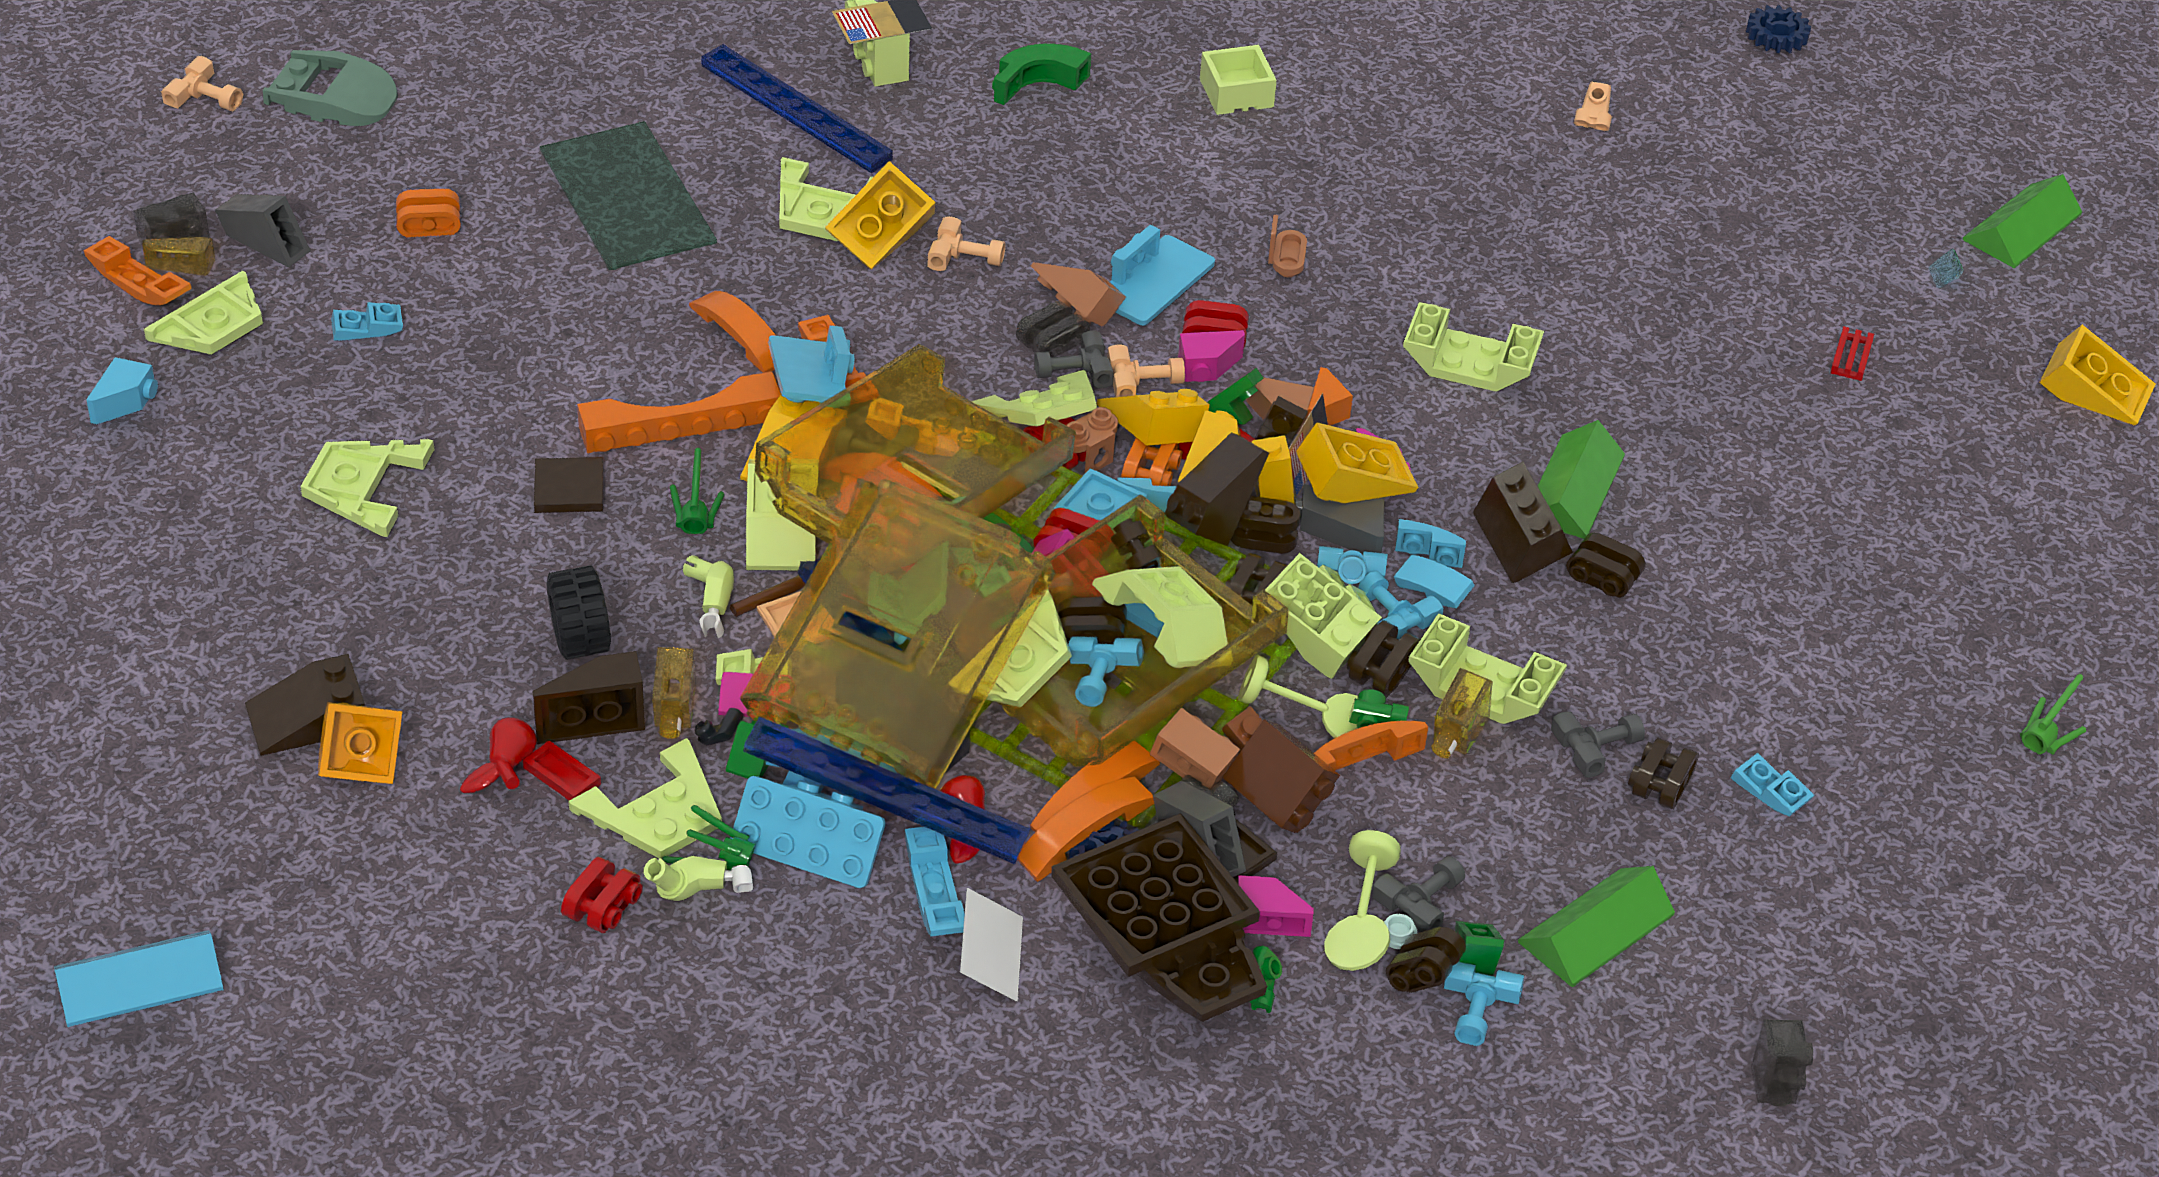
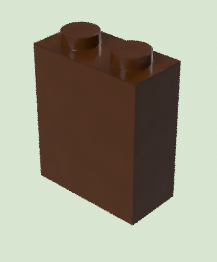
M1264 719L1222 778L1279 827L1298 833L1312 821L1313 812L1321 801L1331 795L1335 782L1340 775L1281 725Z

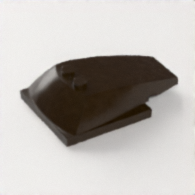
M1181 813L1052 866L1051 877L1128 977L1136 974L1184 1012L1204 1022L1265 995L1267 984L1251 949L1246 948L1243 941L1245 937L1243 928L1258 922L1260 911Z

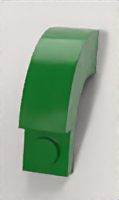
M1034 44L1009 52L999 60V73L995 76L992 83L994 102L1005 105L1021 88L1036 82L1056 83L1076 91L1090 76L1091 53L1062 44Z

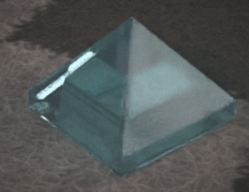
M1953 248L1928 267L1937 288H1942L1958 279L1964 271Z

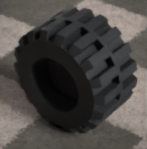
M592 565L549 573L546 582L548 602L557 645L562 656L569 660L608 652L611 644L610 625L604 593L597 571Z

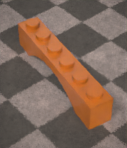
M773 371L739 377L734 383L717 394L683 405L665 407L640 406L613 399L577 404L578 423L587 453L605 452L615 448L640 446L644 443L662 440L669 441L685 436L704 435L709 432L764 424L769 410L781 393Z

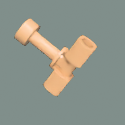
M197 56L185 68L186 76L183 79H173L161 91L163 103L177 109L191 96L198 99L202 94L217 99L221 108L232 112L241 105L243 100V91L240 88L229 84L220 88L208 83V79L214 75L213 63L203 56Z
M944 217L938 229V240L933 241L928 253V267L932 270L944 271L948 266L951 256L958 259L960 253L986 257L988 264L1001 266L1005 255L1006 243L1005 241L993 239L990 245L963 241L961 220L955 217Z
M1112 345L1108 347V358L1114 376L1113 389L1115 397L1136 395V386H1139L1140 379L1169 378L1170 384H1183L1185 381L1183 358H1169L1168 365L1139 366L1138 360L1130 362L1127 346Z

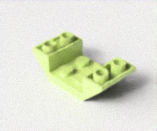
M1418 303L1403 347L1429 376L1496 392L1530 376L1544 331L1512 324L1507 341H1498L1493 338H1485L1463 331L1447 329L1450 309L1434 304Z
M749 459L746 509V570L810 571L815 568L817 460Z
M1180 566L1125 570L1094 579L1092 585L1103 595L1104 600L1116 606L1132 603L1146 604L1154 612L1155 617L1164 622L1154 647L1165 657V661L1175 668L1228 662L1230 656L1222 607Z
M1438 613L1409 656V663L1434 696L1441 699L1445 698V701L1455 705L1457 703L1460 707L1475 713L1477 712V714L1487 716V718L1502 724L1538 714L1565 672L1567 665L1534 652L1526 666L1521 668L1467 646L1470 626Z

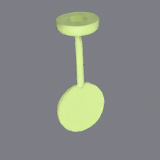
M1256 655L1253 658L1240 688L1238 697L1240 702L1246 704L1253 703L1263 688L1321 711L1322 722L1327 732L1333 738L1358 729L1357 724L1349 722L1351 708L1355 698H1358L1357 695L1348 693L1336 694L1329 698L1326 703L1320 702L1265 680L1269 667L1267 659L1260 655Z
M1366 830L1353 835L1350 840V857L1356 864L1366 868L1357 915L1349 916L1339 921L1328 932L1324 941L1325 954L1329 961L1339 969L1354 971L1367 968L1378 962L1389 947L1390 932L1384 921L1374 915L1367 914L1375 871L1390 869L1396 865L1400 858V844L1389 834Z

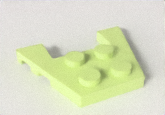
M782 157L780 229L838 241L825 230V227L856 195L803 183L809 173V163Z
M1085 370L1057 377L1058 383L1051 384L1049 386L1050 390L1040 393L1037 390L1025 391L1020 393V398L1006 401L996 395L968 402L969 412L972 416L977 417L980 416V413L987 412L988 419L996 420L1008 416L1009 422L1031 426H1040L1096 409L1097 406L1095 395Z
M420 439L419 445H404L403 440H391L388 445L370 446V441L326 442L301 485L302 496L380 536L388 537L398 518L397 507L370 502L369 500L389 464L424 470L434 451L433 440Z
M687 738L660 752V761L677 778L618 809L597 787L569 800V810L578 816L582 814L592 819L595 825L604 830L609 828L622 835L623 840L661 859L696 841V839L687 836V830L691 829L707 835L718 829L692 812L691 807L693 805H697L722 821L692 745Z

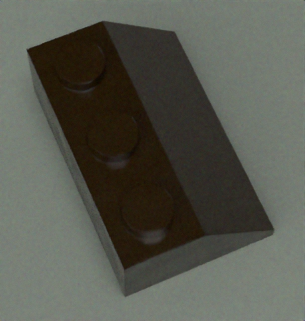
M1523 461L1491 479L1473 514L1511 583L1518 582L1573 553L1560 524Z

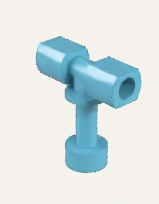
M1319 546L1317 567L1325 565L1337 571L1345 583L1357 584L1363 580L1365 575L1373 571H1378L1385 578L1388 554L1364 551L1362 555L1356 550H1349L1343 553L1342 548Z
M1378 571L1368 573L1359 583L1358 588L1365 592L1369 601L1377 599L1389 611L1387 618L1383 620L1398 627L1397 639L1399 640L1407 633L1408 629L1414 626L1425 629L1432 624L1438 613L1443 615L1442 604L1432 595L1413 605L1407 600L1398 601L1387 590L1389 582Z
M1072 636L1068 645L1072 655L1070 663L1089 664L1092 668L1090 675L1082 677L1078 683L1075 692L1077 700L1089 707L1100 705L1107 691L1106 684L1103 681L1105 674L1112 672L1116 665L1140 666L1144 657L1142 640L1137 638H1116L1114 644H1098L1097 637Z
M1458 962L1452 966V971L1444 982V989L1465 993L1466 998L1471 1003L1468 1014L1458 1019L1455 1037L1459 1042L1479 1046L1484 1043L1488 1025L1483 1019L1485 1007L1492 1005L1495 1000L1519 1004L1524 975L1498 970L1495 977L1475 973L1476 965Z

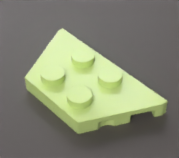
M241 271L144 328L145 338L151 342L212 355L262 325L263 321L253 290L250 289L247 274Z
M1044 586L947 682V685L954 693L1022 707L1072 657L1053 597L1049 590Z

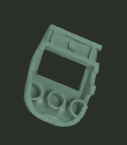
M292 50L291 59L270 87L263 89V100L266 105L275 102L284 105L286 112L295 115L299 112L311 116V120L323 122L325 119L337 120L339 124L349 126H364L378 122L388 114L398 98L395 82L383 68L362 58L339 51ZM330 68L342 69L323 96L306 92L321 70H329Z

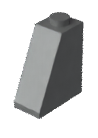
M236 194L215 209L227 236L286 267H290L311 251L286 196Z
M1303 485L1302 498L1296 497L1295 505L1300 510L1301 531L1349 550H1356L1362 555L1364 551L1382 553L1384 540V497L1351 503L1325 501L1315 495L1312 485Z
M1180 781L1153 795L1158 822L1181 813L1232 877L1246 871L1233 806L1184 781Z

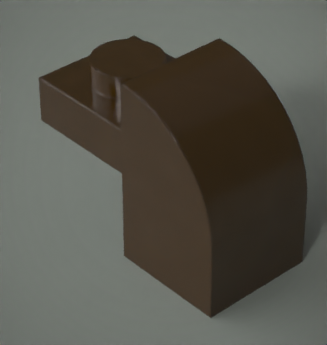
M1278 396L1267 412L1254 440L1285 435L1289 448L1308 411Z

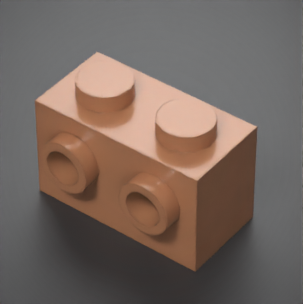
M1181 708L1157 735L1150 755L1196 788L1210 794L1223 779V775L1236 759L1240 749L1227 737L1221 736L1205 725L1197 716L1191 715Z

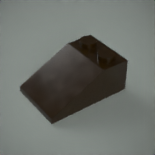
M1231 432L1177 484L1174 493L1171 494L1167 501V509L1164 515L1195 535L1228 546L1269 452Z
M637 651L599 656L532 691L537 744H544L548 741L559 742L645 730L643 681Z
M349 654L313 661L245 702L260 756L320 743L327 702L365 706Z

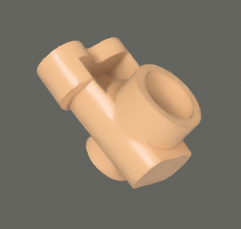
M1597 82L1589 84L1582 108L1576 110L1574 119L1576 126L1592 127L1603 131L1609 130L1612 116L1608 113L1611 94L1610 85Z

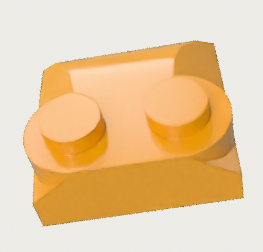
M327 702L319 750L318 776L393 784L402 711Z

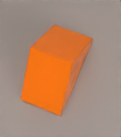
M1320 367L1308 407L1307 418L1323 393L1327 423L1331 426L1350 418L1353 395L1327 368Z

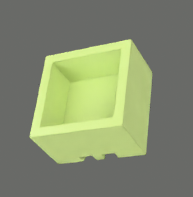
M1259 45L1202 52L1200 81L1217 115L1234 113L1235 109L1248 111V107H1254L1255 109L1274 107L1277 80Z

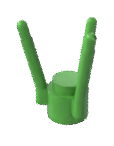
M2078 674L2045 718L2039 719L2046 699L2044 697L2039 699L2027 726L2020 733L2025 747L2037 754H2043L2047 751L2053 755L2059 747L2086 732V728L2082 726L2057 739L2058 727L2053 722V719L2083 680L2082 674Z

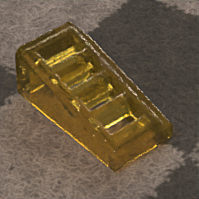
M212 238L144 239L142 243L145 265L150 269L206 276L215 262ZM157 251L162 253V258L157 257ZM171 253H174L175 258H171Z

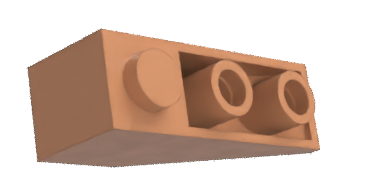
M1035 262L1031 264V267L1039 274L1037 280L1050 290L1054 288L1058 292L1055 297L1066 306H1073L1076 309L1074 315L1087 325L1094 322L1101 327L1104 326L1126 298L1110 281L1091 270Z

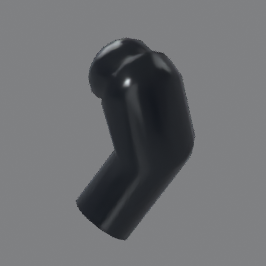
M730 708L718 725L713 726L709 720L705 722L700 721L694 729L695 734L698 736V741L708 746L730 740L744 716L740 710Z

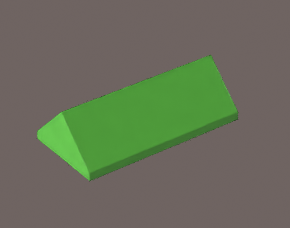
M2064 174L2030 184L1966 234L1963 240L2010 267L2016 268L2082 214V210Z
M1599 420L1561 436L1538 484L1540 492L1563 532L1583 539L1589 534L1625 456L1623 450Z
M1654 866L1620 868L1519 938L1518 943L1569 986L1574 987L1674 916L1675 911Z

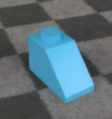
M115 357L86 399L90 422L99 424L142 410L147 401L155 397L158 389V382L154 379L152 365Z

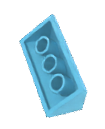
M209 930L54 966L67 1027L224 990L213 939Z

